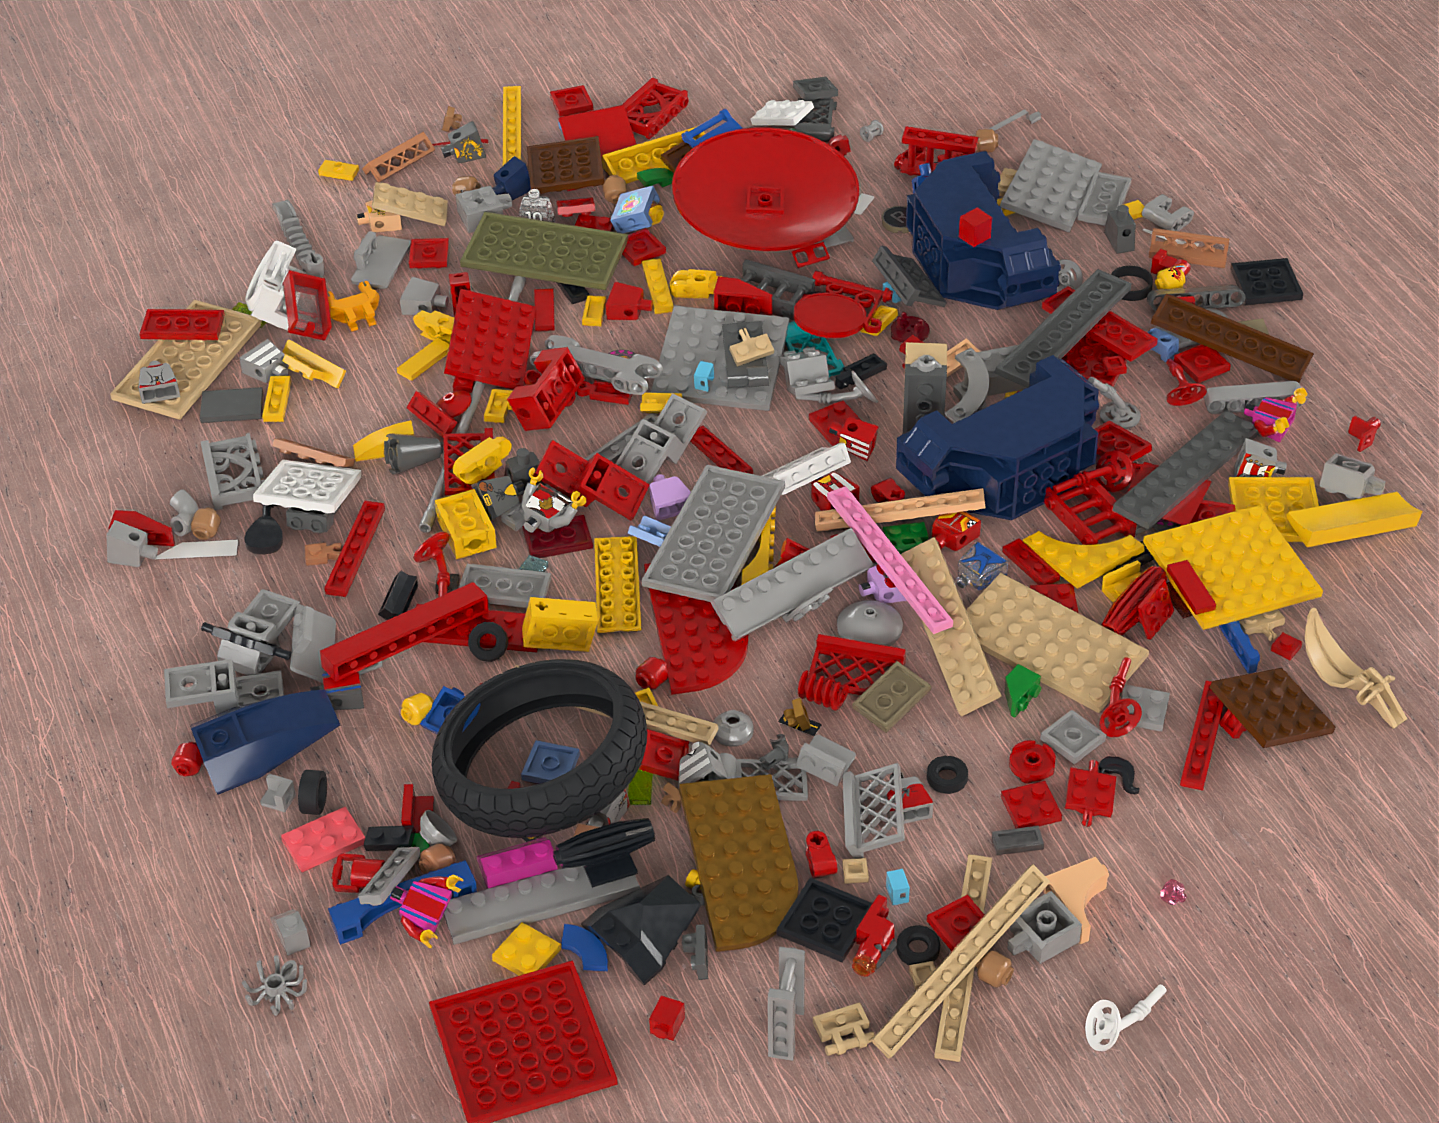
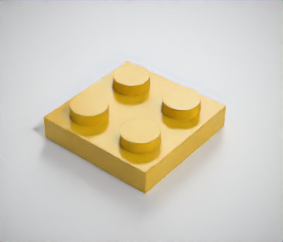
M521 922L492 954V961L520 976L544 969L560 952L561 944Z

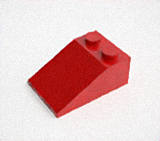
M718 276L714 289V310L772 316V294L738 278Z

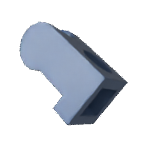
M1153 328L1147 332L1158 339L1157 345L1150 350L1160 354L1161 360L1166 362L1168 359H1173L1176 354H1179V338L1158 328Z

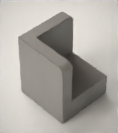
M268 774L266 777L268 790L260 801L261 805L286 812L296 796L293 780Z

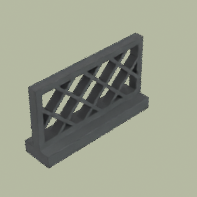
M880 246L872 262L905 305L912 307L913 303L917 301L945 307L947 304L946 300L914 259L894 255L888 247Z

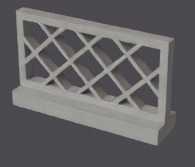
M895 763L855 776L852 771L842 773L845 846L854 859L864 858L863 852L904 841L901 770L899 764ZM894 773V776L888 783L883 781L887 774ZM870 779L873 780L866 789L862 787V782ZM879 784L883 785L884 788L878 795L873 793V790ZM892 790L895 792L889 801L884 799L886 794ZM868 796L874 798L867 807L863 806V802ZM880 802L885 804L879 813L873 811ZM891 808L895 809L896 813L890 819L884 817ZM870 814L875 818L867 826L863 822ZM882 820L886 824L879 832L874 828ZM892 827L897 828V834L886 836ZM870 833L876 835L872 841L864 843V840Z

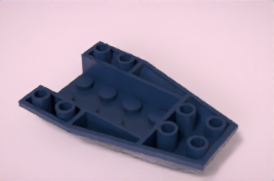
M314 690L234 707L193 723L190 727L217 795L266 775L339 727L340 722L326 690Z

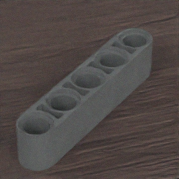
M1222 285L1152 290L1147 295V302L1156 311L1166 293L1174 297H1187L1199 294L1200 298L1195 302V305L1207 309L1237 307L1244 303L1246 297L1238 286ZM1234 292H1238L1237 298L1231 299V295ZM1219 293L1218 299L1212 301V296ZM1157 297H1161L1160 303L1153 304Z

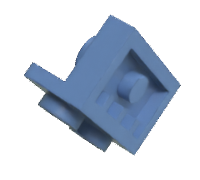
M643 516L638 527L630 525L628 534L660 547L672 526L648 516Z

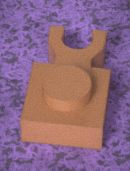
M326 543L305 545L306 566L327 564L328 559L337 560L342 550L341 543H335L331 546H327Z

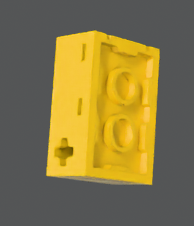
M475 489L434 500L437 520L442 531L450 535L448 543L456 560L497 548L495 529Z
M530 597L522 626L524 647L589 652L598 622L596 602Z

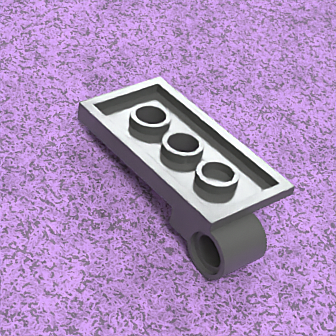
M762 321L722 324L728 388L769 386L766 357L737 366L729 350L730 346L742 342L739 340L742 338L739 331L743 328H747L750 338L763 335Z

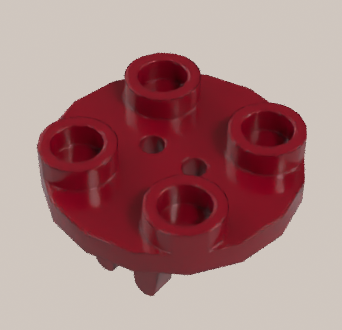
M902 312L901 316H898L897 320L891 325V338L902 343L911 335L924 341L930 334L929 324L924 319L907 316L906 312Z

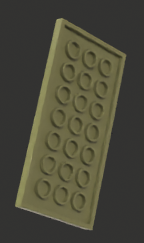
M484 212L460 260V265L465 268L606 290L628 242V234Z

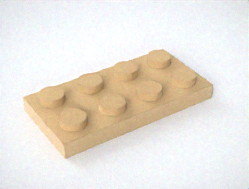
M375 182L372 208L445 226L448 200H444L441 197H432L422 192L409 191L402 187L397 188L387 183Z

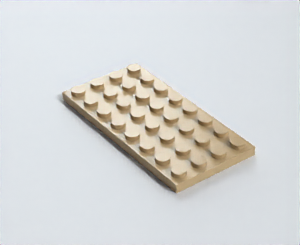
M194 300L186 309L224 310L225 317L219 339H159L110 393L111 399L180 420L202 395V391H205L258 330L262 325V320L248 314ZM152 361H159L161 364L168 363L177 379L180 397L142 404L138 388L140 369L149 366Z
M1002 573L991 582L966 610L984 652L1014 668L1017 664H1020L1041 675L1040 682L1097 713H1100L1110 702L1111 690L1109 686L1113 677L1117 675L1123 658L1128 657L1131 659V664L1125 677L1127 682L1149 656V650Z

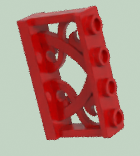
M651 78L622 104L625 107L632 131L646 136V139L650 140L668 122L676 117L679 112L687 107L689 103L688 91L658 83V79ZM659 104L661 107V111L644 114L643 108L645 106Z

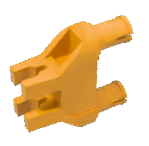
M363 281L359 283L360 294L339 300L335 299L331 291H328L330 318L346 323L351 332L358 330L355 322L357 320L365 319L369 327L376 325V320L373 316H375L380 296L376 290L372 289L368 281H364L366 286L363 284Z

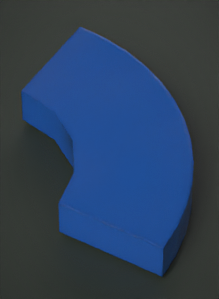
M564 924L561 942L562 949L570 950L577 954L583 962V970L608 972L607 953L601 941L590 931L582 927Z

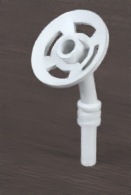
M1161 984L1158 985L1144 1001L1140 1000L1131 1009V1013L1123 1018H1120L1119 1010L1113 1002L1109 1000L1096 1002L1090 1009L1086 1019L1085 1031L1089 1045L1097 1051L1109 1050L1115 1044L1121 1030L1136 1021H1142L1151 1012V1007L1166 993V988ZM1110 1007L1112 1009L1111 1014H1104L1102 1009ZM1096 1018H1097V1022H1096V1035H1095V1021H1096ZM1103 1039H1110L1108 1044H1100Z

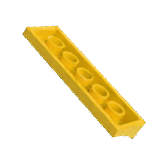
M694 128L602 155V167L609 176L617 175L623 178L626 184L638 180L637 172L653 168L669 169L660 159L661 154L683 142L681 134ZM704 131L693 137V139L696 140L705 135Z
M1398 492L1291 511L1288 512L1286 519L1305 546L1312 547L1416 527L1423 511L1410 505Z

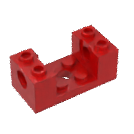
M568 347L542 350L534 361L537 370L542 374L536 384L515 387L507 398L525 431L551 428L585 378Z

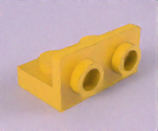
M672 393L642 394V403H640L641 413H661ZM673 393L682 398L681 393Z
M1137 560L1113 572H1108L1103 576L1101 591L1114 603L1127 586L1142 574L1140 572L1141 563Z

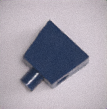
M515 156L493 176L496 186L492 189L496 195L509 194L513 201L531 191L527 166Z

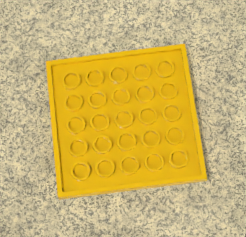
M1260 505L1144 536L1143 543L1158 565L1165 570L1167 578L1203 630L1322 597L1323 590ZM1188 560L1217 604L1216 610L1195 615L1167 572V565Z

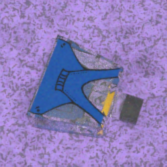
M977 541L960 558L958 562V577L955 579L956 583L961 588H965L970 584L977 590H983L1000 573L1007 576L1008 561Z

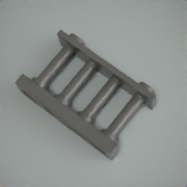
M747 259L742 263V281L746 283L750 281L760 283L757 288L763 291L767 286L777 288L772 295L773 315L788 317L790 320H794L793 315L796 303L804 294L809 295L815 292V279ZM785 291L794 293L790 301L779 298Z

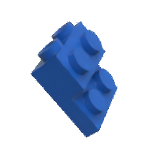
M443 686L434 700L431 710L421 721L420 725L438 734L445 718L465 697L464 693L455 687L449 689ZM480 703L468 717L467 721L464 724L463 731L466 729V727L471 723L473 718L478 713L481 705Z

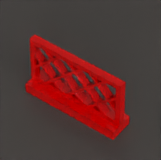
M484 428V433L443 434L445 495H455L473 490L472 486H470L472 484L463 482L449 472L453 469L455 463L449 456L454 453L459 457L465 454L459 450L463 446L470 450L475 446L470 444V441H480L481 443L489 437L493 439V428ZM448 441H457L459 443L456 446H452ZM495 471L480 481L494 479ZM454 482L460 485L458 488H449Z
M818 634L817 646L808 678H810L812 673L817 674L823 671L827 676L824 683L826 684L829 679H832V686L834 687L837 683L835 679L845 675L849 682L841 684V689L847 684L849 686L848 693L862 695L869 687L865 689L859 688L857 683L867 679L872 685L874 681L870 676L877 672L883 675L885 673L884 668L892 666L896 661L905 666L906 649ZM820 654L829 655L832 659L822 664L819 656ZM846 658L851 659L854 663L844 668L840 661ZM868 662L873 663L876 667L866 672L862 665ZM836 663L840 671L831 675L826 668ZM858 667L862 675L853 679L848 672Z

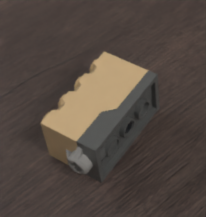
M906 342L902 434L911 431L921 417L936 410L945 416L947 344Z

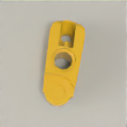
M695 269L677 271L669 283L670 294L677 298H709V294H714L718 279L716 271Z
M423 310L413 317L416 326L423 331L420 335L433 341L439 338L448 344L450 343L454 317L438 311L429 313Z
M503 436L496 437L495 439L487 438L455 461L453 473L467 484H475L485 479L502 466L501 460L508 456V453L511 451V442Z

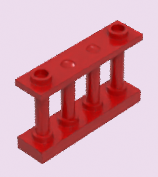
M906 126L902 135V144H909L908 159H904L900 173L921 176L919 165L925 163L930 164L931 172H933L937 164L933 163L934 148L945 150V159L952 158V151L962 152L963 156L976 152L979 137ZM916 146L927 147L926 162L915 160Z
M1095 478L1091 479L1089 483H1085L1060 495H1057L1050 487L1046 488L1044 499L1046 508L1058 517L1078 538L1082 545H1096L1099 540L1118 532L1122 533L1125 537L1129 535L1135 537L1137 523L1113 511V505L1117 500ZM1081 494L1089 499L1071 508L1064 503ZM1092 507H1096L1101 511V513L1081 520L1076 515ZM1106 519L1113 524V526L1093 533L1088 528Z

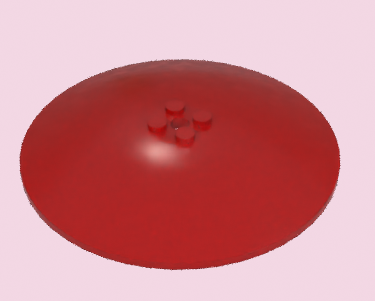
M768 127L733 130L701 142L681 159L676 167L672 181L674 203L682 217L693 228L717 242L755 251L797 249L828 238L839 231L850 220L856 210L860 190L859 181L852 165L835 148L804 133Z

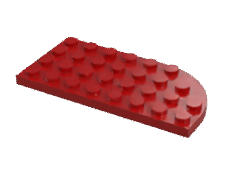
M651 563L644 564V572H645V573H646V571H647V569L649 568V566H650ZM736 581L731 590L737 588ZM648 588L663 660L668 666V683L671 695L711 688L727 680L740 668L748 652V635L737 641L732 640V634L727 626L723 625L711 602Z

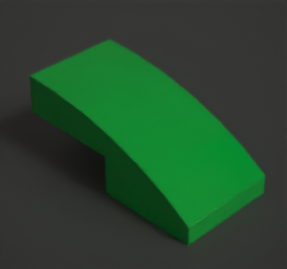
M653 168L637 172V179L645 187L659 183L663 188L672 184L674 174L669 169Z

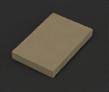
M896 661L852 703V708L887 733L931 691V685Z

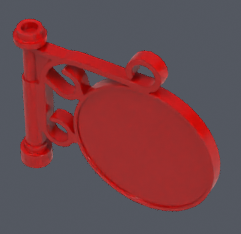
M815 270L812 277L815 279V286H826V293L805 296L794 307L793 317L795 323L802 330L812 335L824 338H844L858 333L863 328L866 332L874 334L881 331L882 322L879 319L873 318L881 300L884 303L891 302L893 291L887 287L884 291L866 287L862 284L829 277L824 272ZM843 293L855 295V300L843 295ZM873 303L874 306L871 309L868 316L866 317V311L864 308L870 307Z

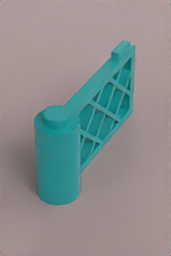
M795 321L789 323L785 341L788 351L800 353L807 346L814 347L815 350L827 353V364L835 367V369L828 370L829 377L839 375L843 371L845 366L841 359L837 360L826 338L807 333ZM820 338L821 342L816 344L811 342V339ZM799 343L802 344V347L799 349L792 346V344Z

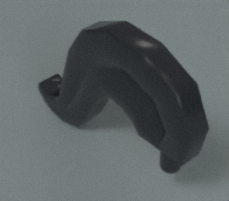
M1107 756L1100 761L1099 773L1104 774L1106 772L1108 774L1117 773L1121 775L1123 790L1129 794H1139L1140 789L1133 786L1134 766L1128 760Z

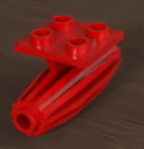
M1151 566L1134 579L1112 604L1101 626L1122 636L1140 622L1143 625L1146 638L1151 640L1174 612L1166 584L1167 576L1165 570L1159 566Z

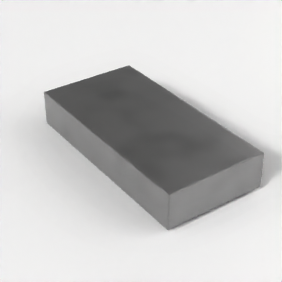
M1039 826L992 832V840L997 855L1044 849Z

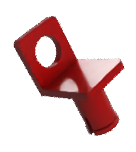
M1357 416L1352 417L1348 433L1360 439L1357 451L1361 452L1373 444L1376 431L1381 426L1378 418L1375 420L1376 417H1371L1368 421H1364Z

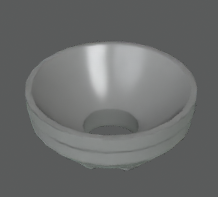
M730 710L721 713L713 722L718 725V731L714 738L725 746L743 745L752 738L754 733L751 718L740 711ZM735 717L739 719V722L730 724L726 720Z
M430 810L423 813L420 818V834L429 845L433 846L441 843L450 847L457 841L455 832L439 815Z

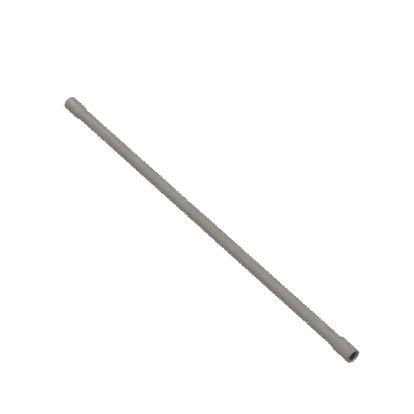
M515 276L508 300L518 301L526 282L525 277ZM475 382L471 393L472 402L468 409L464 411L456 434L467 433L486 383ZM453 441L451 445L456 446L459 442ZM455 453L449 456L454 461L458 457ZM444 465L427 509L419 524V529L422 532L427 533L431 531L436 518L434 500L441 499L445 491Z

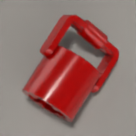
M339 854L331 877L334 890L337 892L358 893L359 890H363L384 865L385 861L365 859L364 855ZM343 861H353L350 877L351 886L339 885L343 871Z

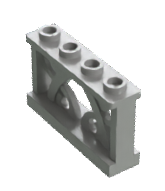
M246 433V436L212 443H209V440L201 441L214 510L223 509L222 506L254 500L253 494L264 482V480H260L264 477L262 467H257V465H261L259 454L254 453L258 450L256 441L251 440L250 433ZM246 449V452L240 453V450ZM230 462L245 468L236 479L229 475L218 473L226 470ZM252 483L254 487L249 488L247 484Z

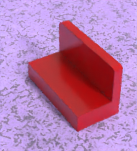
M404 784L401 823L402 826L413 825L416 833H420V818L425 811H434V796H415L414 785Z

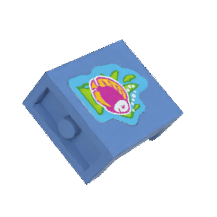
M654 186L620 194L610 220L617 233L624 234L652 226L653 221L648 212L652 201L660 202V197Z

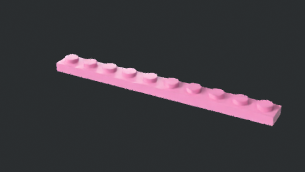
M845 486L828 492V501L846 524L853 529L857 538L930 631L936 634L953 627L951 617L850 490Z

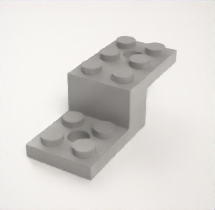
M672 393L654 424L642 419L616 464L646 483L651 484L665 459L677 464L706 416L707 411ZM684 416L682 423L675 424L677 417ZM643 459L642 466L635 468L636 461Z
M232 659L164 669L167 708L213 701L216 714L234 707L284 696L281 671L236 677ZM188 683H193L190 687H184ZM260 691L266 692L262 695H256Z

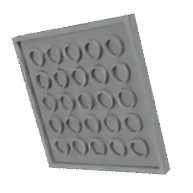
M674 305L659 360L663 367V372L659 377L654 378L651 393H681L683 399L693 403L770 411L780 367L778 356L783 354L790 319L788 317ZM762 321L763 334L767 333L774 348V354L766 356L769 386L728 388L722 324ZM700 361L714 364L713 381L708 380V387H710L708 392L695 389L694 374ZM701 381V385L705 386V382Z

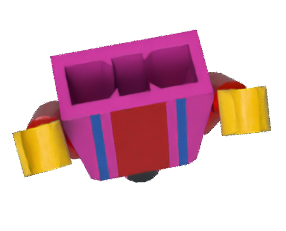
M1302 387L1294 391V396L1292 395L1285 399L1276 400L1266 397L1263 398L1259 406L1248 403L1245 407L1244 415L1253 418L1252 424H1254V428L1258 430L1262 437H1269L1277 442H1281L1295 419L1297 402L1303 404L1306 401L1307 392Z
M456 875L422 878L419 882L413 881L409 891L398 886L394 888L390 899L402 904L399 916H401V924L410 937L424 943L428 948H432L428 941L433 937L438 939V936L434 933L452 897V891L449 889L459 893L461 889L455 887V884L458 881L463 882L462 878Z

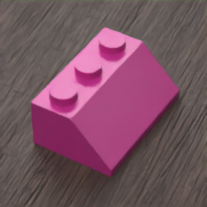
M545 837L476 856L487 889L558 870L552 852L554 850L550 839Z

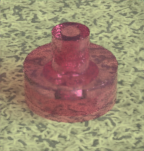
M1175 879L1166 882L1162 888L1161 899L1169 905H1175L1178 902L1183 903L1187 898V895L1184 894V885Z

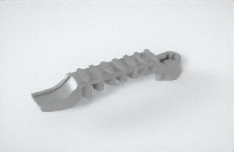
M288 199L272 203V208L277 215L287 242H289L291 247L296 248V259L299 260L302 271H306L307 275L322 278L325 274L323 257L320 254H315V251L312 250V245L309 244L306 234L303 233V228L300 226L294 207Z

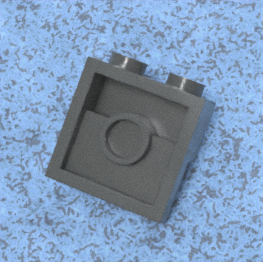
M341 505L335 513H323L318 510L305 511L301 508L291 507L286 511L287 527H291L294 530L307 529L314 533L327 532L334 524V515Z

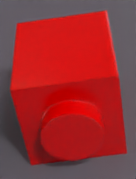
M661 995L649 1018L650 1034L660 1039L666 1038L674 1041L685 1019L684 1003Z

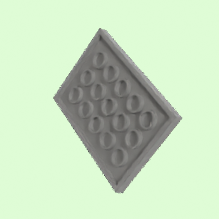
M1034 139L1000 206L1001 208L1070 233L1095 172H1100L1102 164Z

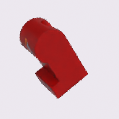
M1161 248L1152 257L1151 273L1157 275L1159 271L1170 267L1181 269L1185 276L1190 272L1191 268L1187 261L1167 255V251Z

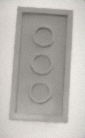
M1095 172L1078 212L1077 220L1105 226L1108 212L1117 210L1118 206L1123 205L1131 186L1132 178Z
M467 563L458 588L474 582L487 595L489 604L527 608L530 597H546L551 582V573Z

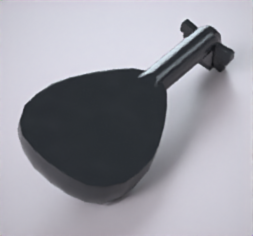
M262 504V516L245 533V546L253 554H272L277 552L283 544L282 529L276 520L271 517V508L277 506L274 504Z

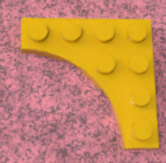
M1040 531L1022 540L1057 571L1060 576L1077 589L1113 570L1119 564L1122 565L1131 560L1132 557H1136L1144 552V545L1131 535L1117 541L1096 545L1066 543L1053 539Z

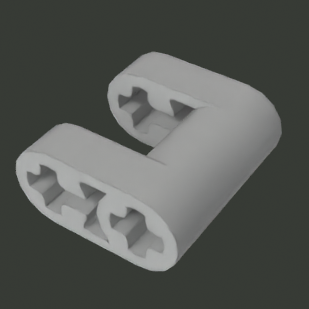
M1161 194L1146 204L1142 211V216L1165 230L1179 231L1191 222L1194 211L1183 206L1173 214L1168 212L1172 199Z

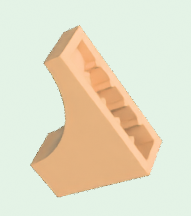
M1096 857L1045 876L1050 883L1044 888L1043 892L1047 894L1052 891L1082 924L1080 944L1089 941L1091 925L1085 915V906L1092 897L1106 889L1107 878L1109 877L1106 866L1104 864L1101 865Z

